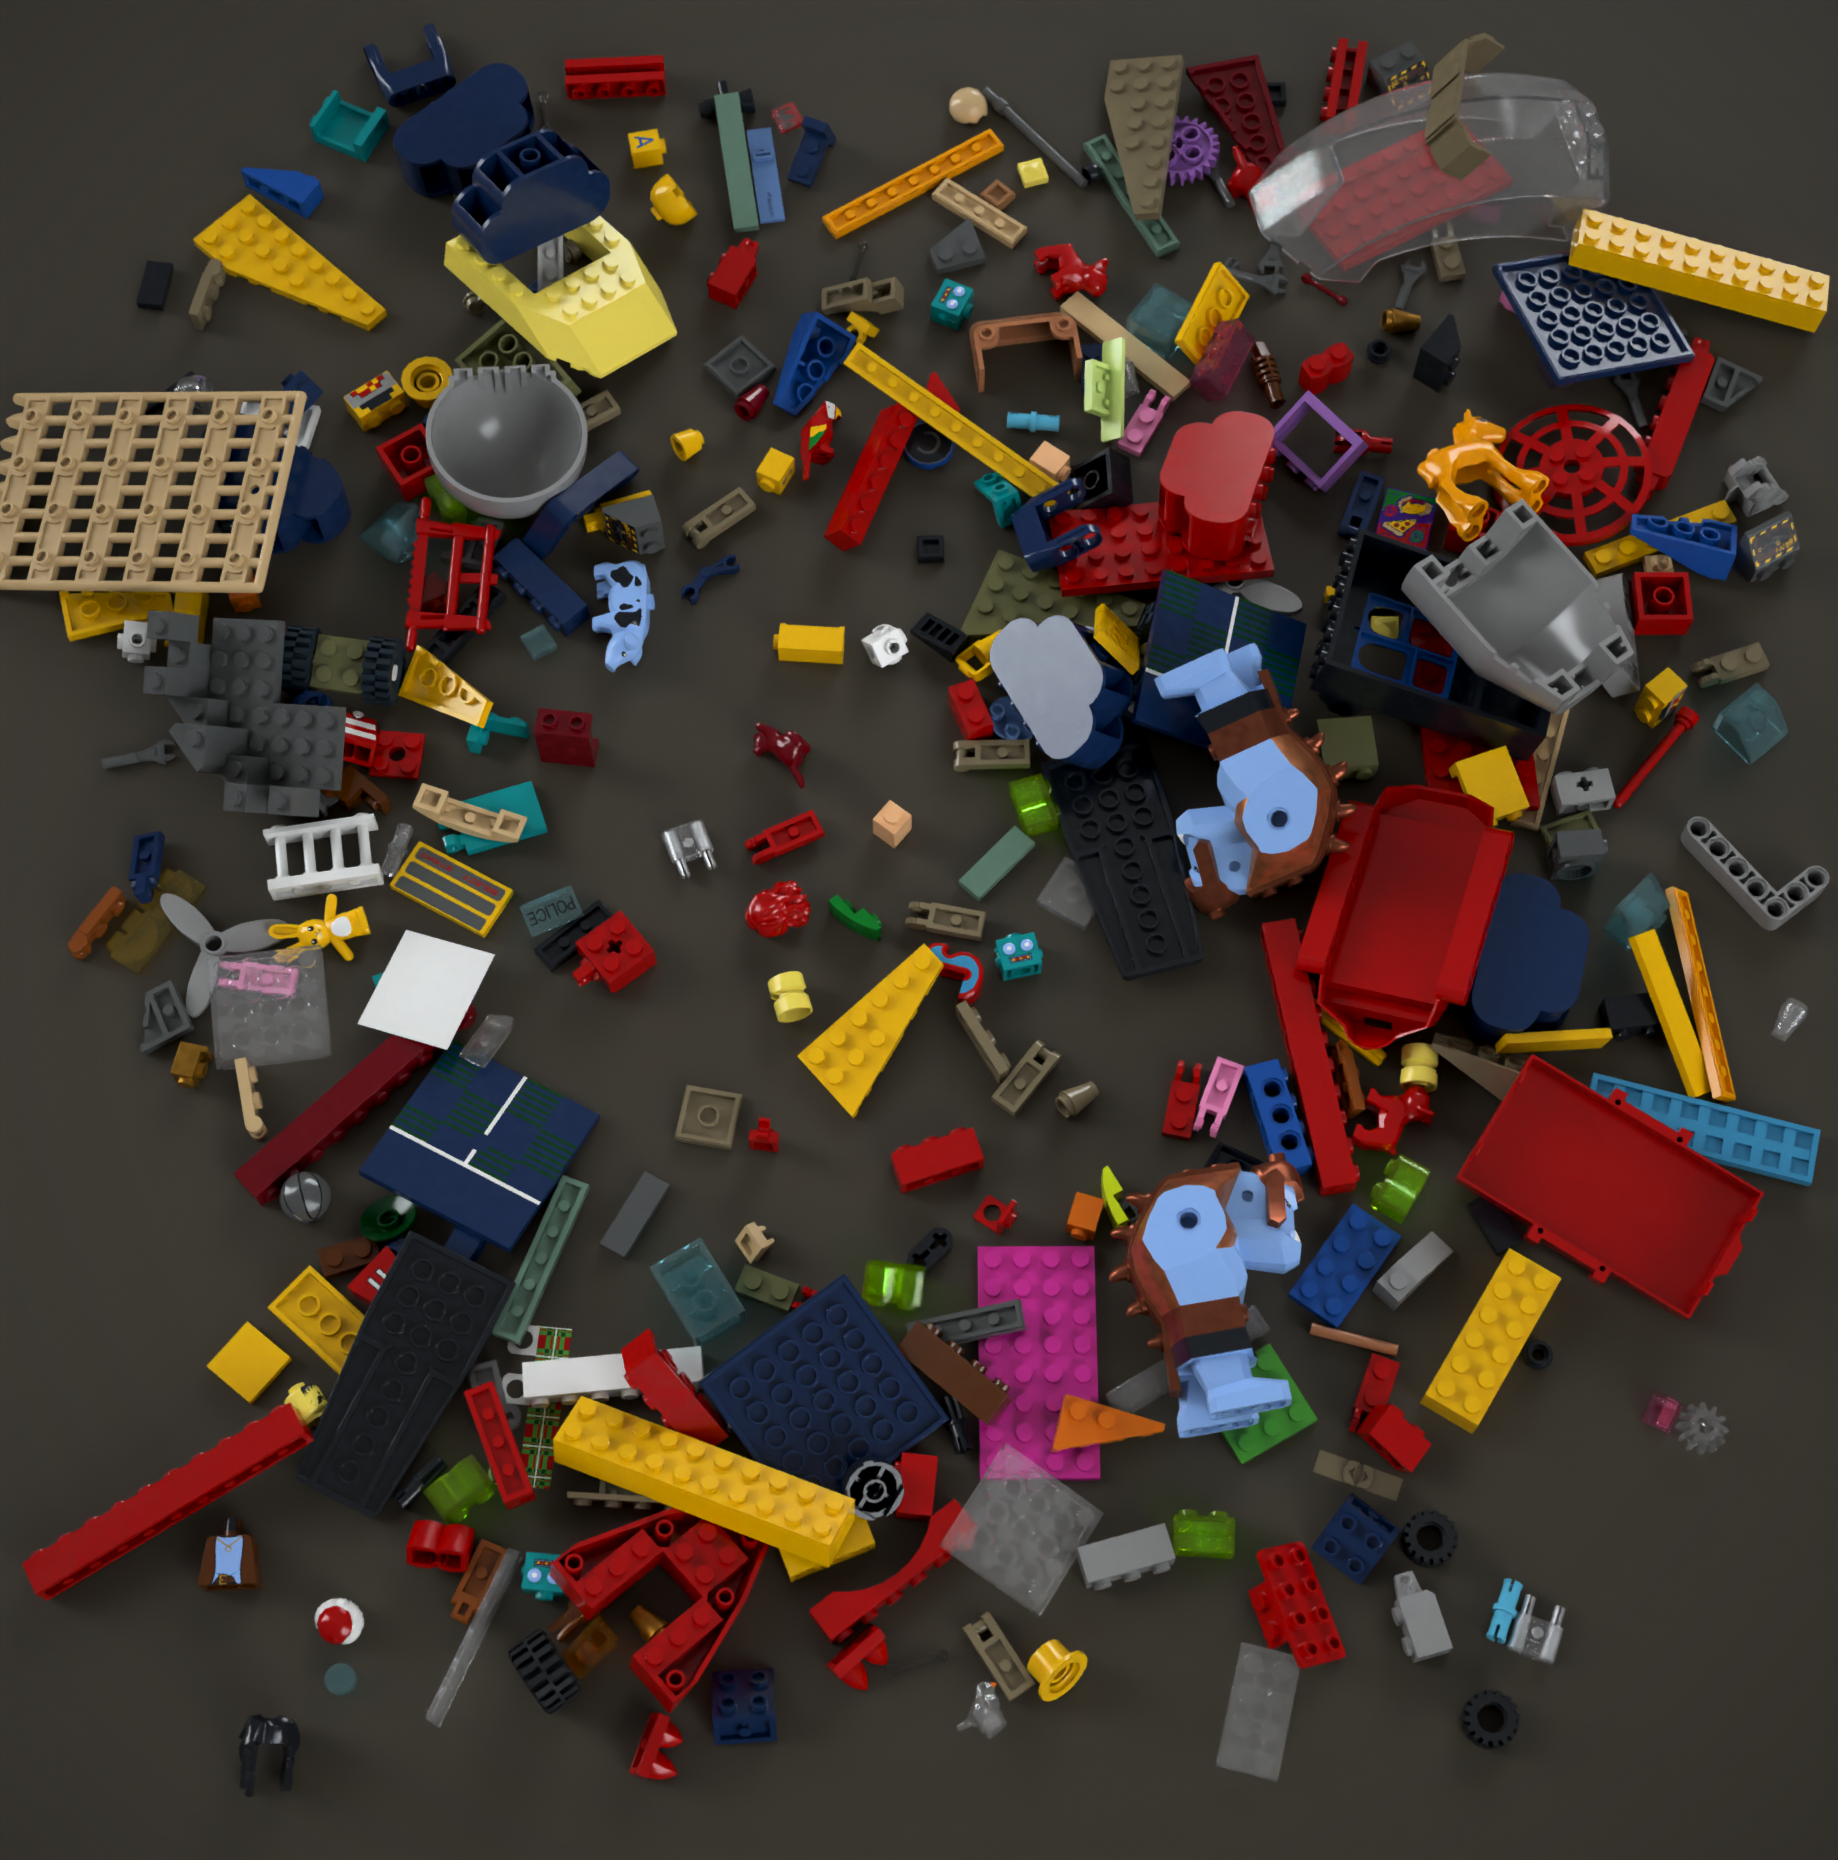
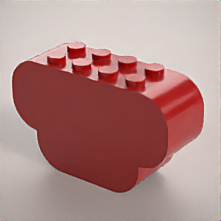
M1231 411L1218 416L1212 424L1191 423L1181 427L1176 432L1160 472L1158 519L1166 529L1182 534V544L1192 555L1214 561L1230 560L1241 554L1248 537H1253L1256 527L1254 519L1260 518L1262 503L1260 502L1261 500L1266 501L1269 489L1267 483H1272L1275 468L1271 467V465L1275 462L1277 448H1273L1274 427L1271 422L1257 414Z

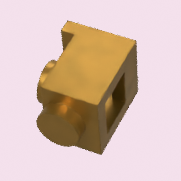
M181 1041L170 1073L179 1086L194 1089V1086L199 1087L201 1078H205L208 1071L207 1061L213 1062L214 1056L206 1046Z

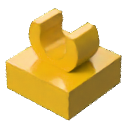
M851 311L846 319L853 324L846 330L852 334L856 331L859 332V336L855 340L856 343L863 344L866 341L867 335L875 338L880 330L863 316Z

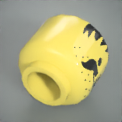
M304 1382L298 1383L288 1390L289 1395L285 1399L284 1404L291 1403L300 1411L310 1429L318 1425L327 1400L316 1384L305 1385Z

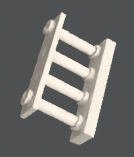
M357 813L352 817L291 826L275 825L271 829H264L263 835L268 846L275 845L277 877L267 880L268 891L273 901L384 885V877L379 863H372L369 831L379 830L374 813ZM358 833L361 864L356 867L346 868L344 867L341 835ZM330 837L333 868L329 871L318 872L316 870L314 839ZM302 841L305 872L302 875L290 876L286 843Z

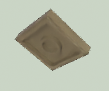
M686 1085L675 1133V1141L731 1151L743 1094Z

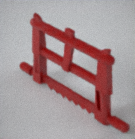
M427 496L421 499L420 518L416 519L417 541L413 543L416 550L412 552L414 560L411 561L414 569L410 570L413 578L409 580L412 587L408 589L411 597L407 598L410 611H407L405 629H408L405 648L409 652H413L416 649L417 629H443V632L476 631L479 635L484 634L486 630L492 631L491 623L487 619L490 585L498 584V574H492L494 541L500 537L501 529L496 530L493 524L481 527L457 523L456 521H454V524L428 520L430 518L431 499ZM428 537L453 539L445 614L421 612ZM464 540L484 541L481 573H461ZM459 583L480 584L476 617L456 615Z

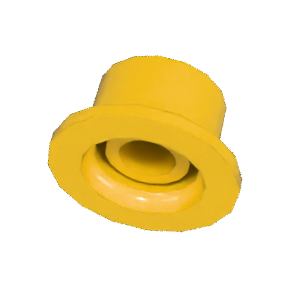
M426 356L417 358L406 366L402 372L401 382L403 390L410 398L414 399L419 406L431 409L438 395L449 385L448 376L453 375L451 368L445 361L437 357Z
M1053 1639L1036 1650L1028 1662L1027 1670L1040 1683L1038 1691L1040 1698L1043 1701L1050 1702L1064 1695L1076 1684L1087 1666L1088 1659L1084 1652L1077 1650L1070 1653L1058 1640Z

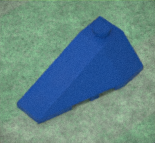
M1632 514L1630 534L1700 575L1710 579L1726 581L1736 557V525L1712 519H1703L1701 523H1693L1684 517H1679L1678 521H1668L1663 516Z

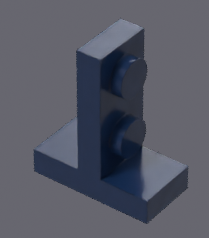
M805 115L801 124L805 132L787 179L812 188L827 147L833 148L837 138L828 123Z

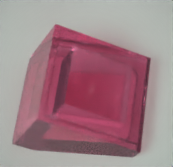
M1654 1390L1641 1421L1669 1434L1682 1409V1403Z

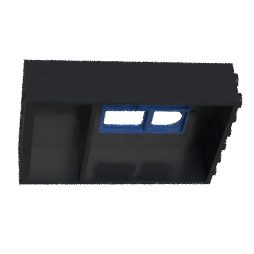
M1360 528L1355 538L1350 537L1346 551H1342L1338 561V566L1341 567L1340 573L1337 572L1332 584L1335 593L1334 595L1331 594L1327 603L1326 610L1330 612L1329 616L1325 617L1320 632L1324 633L1323 639L1318 641L1314 655L1318 656L1317 662H1313L1309 672V678H1312L1310 689L1490 750L1506 745L1511 757L1528 761L1546 738L1551 712L1475 674L1454 649L1450 657H1445L1409 643L1413 620L1429 621L1402 591L1401 587L1405 577L1415 564L1431 554L1443 567L1454 560ZM1382 607L1401 613L1402 622L1398 638L1392 639L1374 632L1368 623L1369 612L1374 608ZM1375 644L1403 653L1406 656V662L1402 678L1395 680L1365 669L1358 658L1360 648L1364 645ZM1418 660L1442 666L1447 670L1441 694H1436L1413 685V677Z

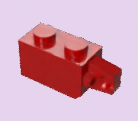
M744 238L737 247L731 245L728 252L722 254L718 268L715 272H711L707 279L706 285L709 290L710 299L734 309L738 308L757 277L756 255L759 251L758 242Z

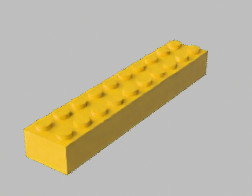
M1583 208L1573 229L1568 265L1813 333H1815L1827 312L1830 276L1820 272L1810 271Z
M584 1396L579 1398L553 1438L554 1462L828 1568L854 1522L855 1499Z

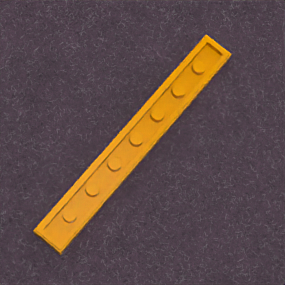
M990 128L822 217V222L833 237L838 239L940 185L946 178L951 179L1004 151V145Z
M1672 886L1665 889V894L1712 1097L1721 1102L1730 1103L1736 1100L1689 896L1687 892Z

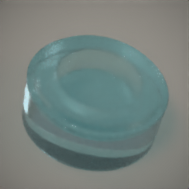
M345 1663L334 1664L325 1674V1686L332 1694L345 1696L351 1693L357 1684L356 1672Z

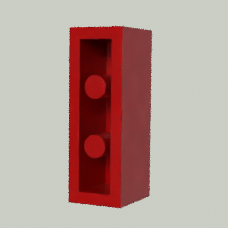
M960 1127L952 1130L949 1135L944 1137L931 1136L924 1139L922 1144L912 1147L911 1145L898 1147L895 1149V1152L891 1153V1164L903 1194L984 1168V1156L973 1127L969 1129Z

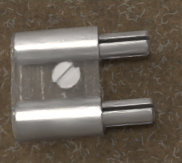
M694 820L662 833L661 836L673 865H677L682 879H686L684 871L687 878L690 877L686 862L700 857L704 858L708 870H712L711 864L713 869L716 868L712 855L714 848L702 820Z
M1527 1594L1525 1595L1521 1612H1517L1506 1648L1541 1663L1553 1665L1564 1630L1560 1626L1565 1608H1560V1605H1556L1551 1621L1547 1622L1531 1616L1536 1598L1532 1595L1530 1599L1531 1595Z

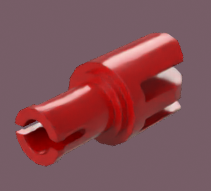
M1352 429L1369 446L1361 456H1364L1367 452L1391 455L1393 438L1370 436L1367 430ZM1335 430V434L1338 436L1334 438V444L1337 446L1333 448V453L1345 454L1352 445Z

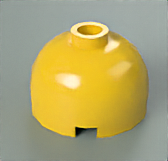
M668 173L653 186L650 193L653 207L650 210L658 221L663 219L668 224L677 226L690 221L698 215L690 201L686 199L682 190Z

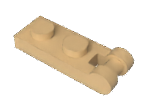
M246 1057L234 1059L245 1127L254 1140H264L268 1135V1130L259 1116L258 1109H262L263 1104L260 1092H255L254 1083L258 1082L255 1065L251 1066Z

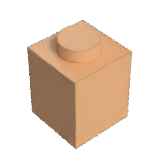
M1046 441L1041 444L1029 461L1030 464L1057 483L1060 481L1064 482L1071 472V468H1069L1070 456Z
M891 800L873 818V833L894 849L912 829V815Z

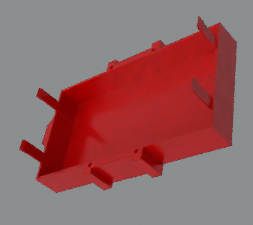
M1531 1054L1453 1181L1529 1226L1522 1238L1524 1241L1532 1246L1540 1241L1590 1272L1587 1279L1594 1284L1602 1285L1608 1276H1611L1681 1320L1690 1319L1702 1297H1706L1715 1284L1712 1282L1713 1279L1717 1276L1728 1274L1743 1249L1740 1241L1741 1232L1747 1222L1751 1223L1759 1209L1756 1207L1764 1192L1687 1147L1694 1133L1684 1127L1676 1131L1626 1102L1625 1099L1628 1094L1616 1087L1605 1098L1534 1054Z

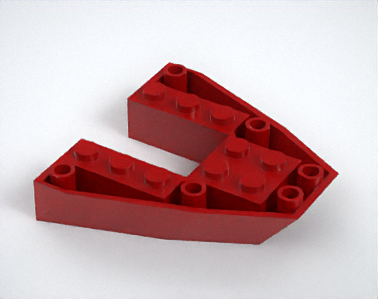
M672 1508L574 1544L552 1562L549 1576L589 1621L658 1564L684 1591L694 1605L633 1654L629 1666L670 1714L698 1682L745 1604L769 1544Z

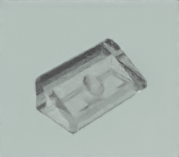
M489 1014L460 1052L459 1056L485 1068L513 1030L514 1018L505 1015Z

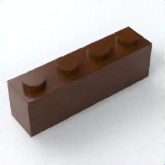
M917 1321L897 1346L904 1357L985 1424L993 1426L1014 1399L1007 1393L1011 1388L997 1377L994 1381L985 1375L988 1369L976 1359L970 1362L962 1355L965 1350L951 1340L949 1343H946L940 1338L943 1332L931 1322L924 1325Z

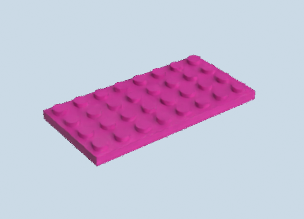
M978 1246V1308L1020 1299L1023 1304L1027 1330L978 1340L979 1362L988 1369L985 1375L993 1381L996 1377L1002 1380L1011 1388L1007 1393L1014 1398L993 1426H989L979 1419L980 1481L1100 1480V1444H1092L1083 1448H1069L1060 1452L1051 1451L1063 1397L1069 1394L1098 1403L1094 1246Z

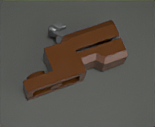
M348 764L342 770L341 791L320 789L319 814L323 817L328 816L327 807L334 804H339L350 814L364 801L371 810L376 811L378 809L384 815L392 809L389 797L351 764Z

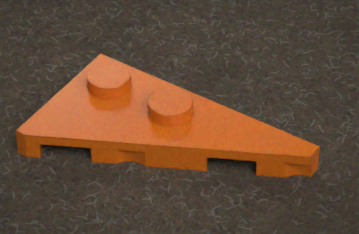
M1066 1394L1063 1397L1051 1451L1060 1452L1064 1449L1117 1442L1137 1436H1151L1154 1433L1163 1432L1165 1424Z

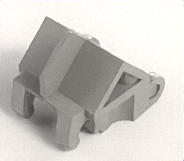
M1760 456L1747 462L1744 458L1740 459L1728 468L1723 479L1729 489L1725 497L1726 503L1728 504L1736 500L1746 517L1764 511L1773 505H1779L1789 497L1787 492L1779 487L1766 467V460ZM1758 473L1764 482L1762 485L1759 481L1755 482L1753 480L1754 474Z

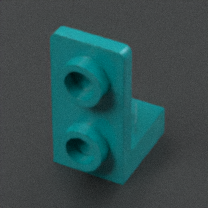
M996 472L985 474L981 479L975 481V488L992 502L997 524L1001 528L1013 524L1011 515L1022 506L1018 491Z
M490 712L484 729L473 724L470 725L466 742L469 752L480 754L482 746L488 743L490 731L529 739L530 730L528 723L521 718H505Z

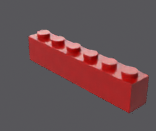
M900 403L880 411L823 536L842 551L861 545L918 419L917 416Z

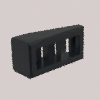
M928 612L910 630L911 634L951 663L969 645L968 635ZM928 622L932 624L926 632L921 630ZM936 628L939 629L934 636L930 635ZM943 634L947 635L942 641L938 640ZM951 639L954 640L950 646L947 645Z

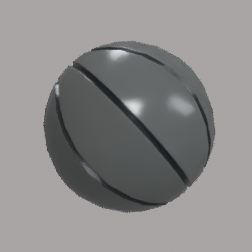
M296 1173L289 1177L281 1188V1208L293 1221L299 1223L315 1222L323 1217L330 1207L331 1189L325 1179L316 1173Z

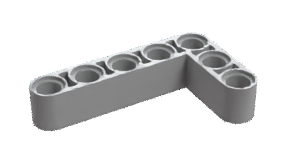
M1620 573L1596 580L1599 584L1597 589L1603 603L1608 602L1611 607L1608 613L1613 623L1621 626L1634 651L1629 660L1602 684L1612 698L1640 691L1629 585L1625 574Z
M1701 816L1691 818L1681 833L1680 838L1684 847L1763 929L1775 930L1818 898L1829 883L1830 878L1826 869L1820 866H1811L1779 891H1776L1706 818ZM1691 830L1697 831L1701 836L1694 835ZM1710 850L1718 852L1720 856L1712 854ZM1729 870L1737 872L1739 876H1734ZM1809 879L1814 880L1818 886L1811 884ZM1748 890L1755 891L1758 896H1753ZM1788 895L1796 897L1798 901L1790 899ZM1768 910L1774 911L1778 917L1769 914Z

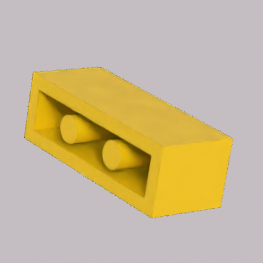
M854 1513V1522L829 1567L876 1548L866 1519L860 1518ZM778 1548L791 1582L828 1568Z

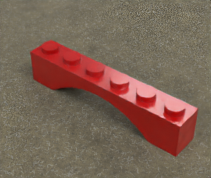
M953 1499L931 1516L927 1533L920 1548L911 1561L897 1574L883 1583L867 1589L850 1592L833 1591L809 1610L810 1617L831 1645L836 1641L842 1644L855 1633L852 1630L861 1622L866 1625L879 1615L877 1610L887 1603L888 1606L896 1603L903 1596L901 1591L910 1584L912 1587H916L927 1578L926 1572L934 1566L939 1569L952 1558L950 1553L958 1547L964 1550L976 1539L974 1535L977 1533V1526L956 1499Z

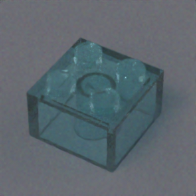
M1155 283L1127 317L1126 330L1152 351L1169 360L1179 347L1174 340L1193 304L1162 285Z

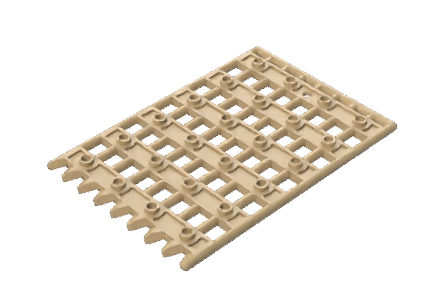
M304 391L16 393L13 396V402L23 406L24 410L21 413L6 418V422L9 427L17 429L18 433L15 436L0 441L2 449L12 453L11 458L0 461V474L6 476L5 481L0 482V590L261 593L265 586L306 403V393ZM165 402L162 415H145L148 403ZM195 402H213L210 415H192ZM261 402L258 415H240L242 403ZM294 402L292 414H288L290 404ZM71 403L69 415L52 416L54 404ZM101 403H118L116 414L98 415ZM207 425L205 438H187L189 426ZM237 425H256L253 438H235ZM289 425L287 438H283L285 426ZM49 426H66L63 438L46 439ZM95 426H112L110 438H93ZM142 426H160L157 438H139ZM43 449H60L57 462H40ZM107 449L104 462H87L89 450ZM154 449L151 462H134L136 450ZM184 449H202L199 462H181ZM232 449H250L248 461L229 462ZM280 449H284L281 462H277ZM37 472H54L51 485H34ZM84 472H101L98 485H81ZM131 472H148L146 485H128ZM178 472H196L194 485H176ZM226 472H245L242 485H224ZM275 472H279L276 485H272ZM259 487L258 493L252 494L253 489ZM31 496H48L45 508H28ZM78 496H95L92 509H75ZM125 496H143L140 509H122ZM173 496H191L188 509H170ZM221 496H239L237 508L218 509ZM269 496H273L271 508L267 509ZM25 519H42L39 532H22ZM72 519H89L87 531L69 532ZM119 520H137L134 533H116ZM167 520H185L182 533H164ZM215 520H234L231 533H213ZM264 520H268L265 534H261ZM19 543H36L33 556H16ZM66 543H83L81 555L63 556ZM131 543L128 557H110L113 544ZM161 544H179L177 557H158ZM210 544H228L225 558L207 557ZM262 544L260 557L256 558L258 545ZM13 566H30L27 580H11ZM60 567H77L75 579L57 580ZM125 567L123 580L105 581L107 568ZM174 568L171 581H153L155 569ZM204 568H223L220 582H201ZM253 569H257L254 582H250Z

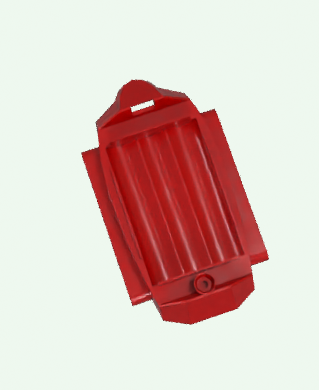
M1417 784L1385 787L1375 804L1348 800L1347 802L1354 803L1356 811L1350 816L1342 818L1336 838L1347 841L1349 848L1343 852L1330 854L1298 953L1296 966L1297 970L1320 975L1317 1004L1343 1026L1347 1038L1354 1045L1364 1050H1378L1391 1045L1400 1037L1433 1027L1449 1003L1465 1006L1467 1003L1515 837L1513 831L1493 828L1494 807L1473 795ZM1365 1017L1392 1023V1030L1366 1025Z

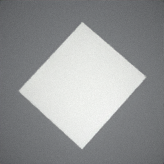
M406 930L357 1024L447 1050L495 954Z

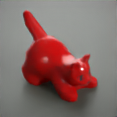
M1233 146V156L1238 167L1227 181V188L1232 197L1236 199L1244 195L1248 199L1253 213L1257 216H1263L1264 206H1272L1280 202V197L1275 193L1276 186H1268L1263 178L1261 169L1255 163L1247 162L1239 147Z

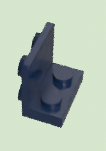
M1351 1493L1312 1545V1549L1357 1584H1362L1401 1529Z
M773 1668L713 1672L712 1722L715 1745L777 1741Z

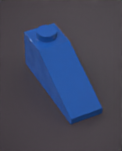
M246 167L241 170L246 187L306 219L324 199L321 183L314 176H307L299 171Z

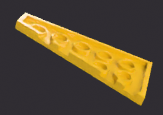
M925 944L920 946L797 1055L802 1063L853 1119L859 1112L858 1109L863 1100L872 1090V1085L879 1073L883 1071L899 1044L910 1020H913L920 1003L925 995L929 993L944 967L943 963Z

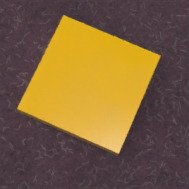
M247 1321L209 1362L207 1368L252 1405L292 1359Z

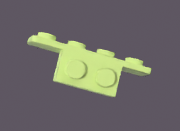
M1119 337L1102 343V362L1095 359L1085 361L1084 411L1101 417V442L1104 443L1124 438L1125 339Z

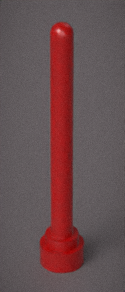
M1685 706L1681 707L1675 715V725L1617 794L1612 804L1615 808H1621L1681 733L1688 729H1693L1699 721V716L1694 710Z

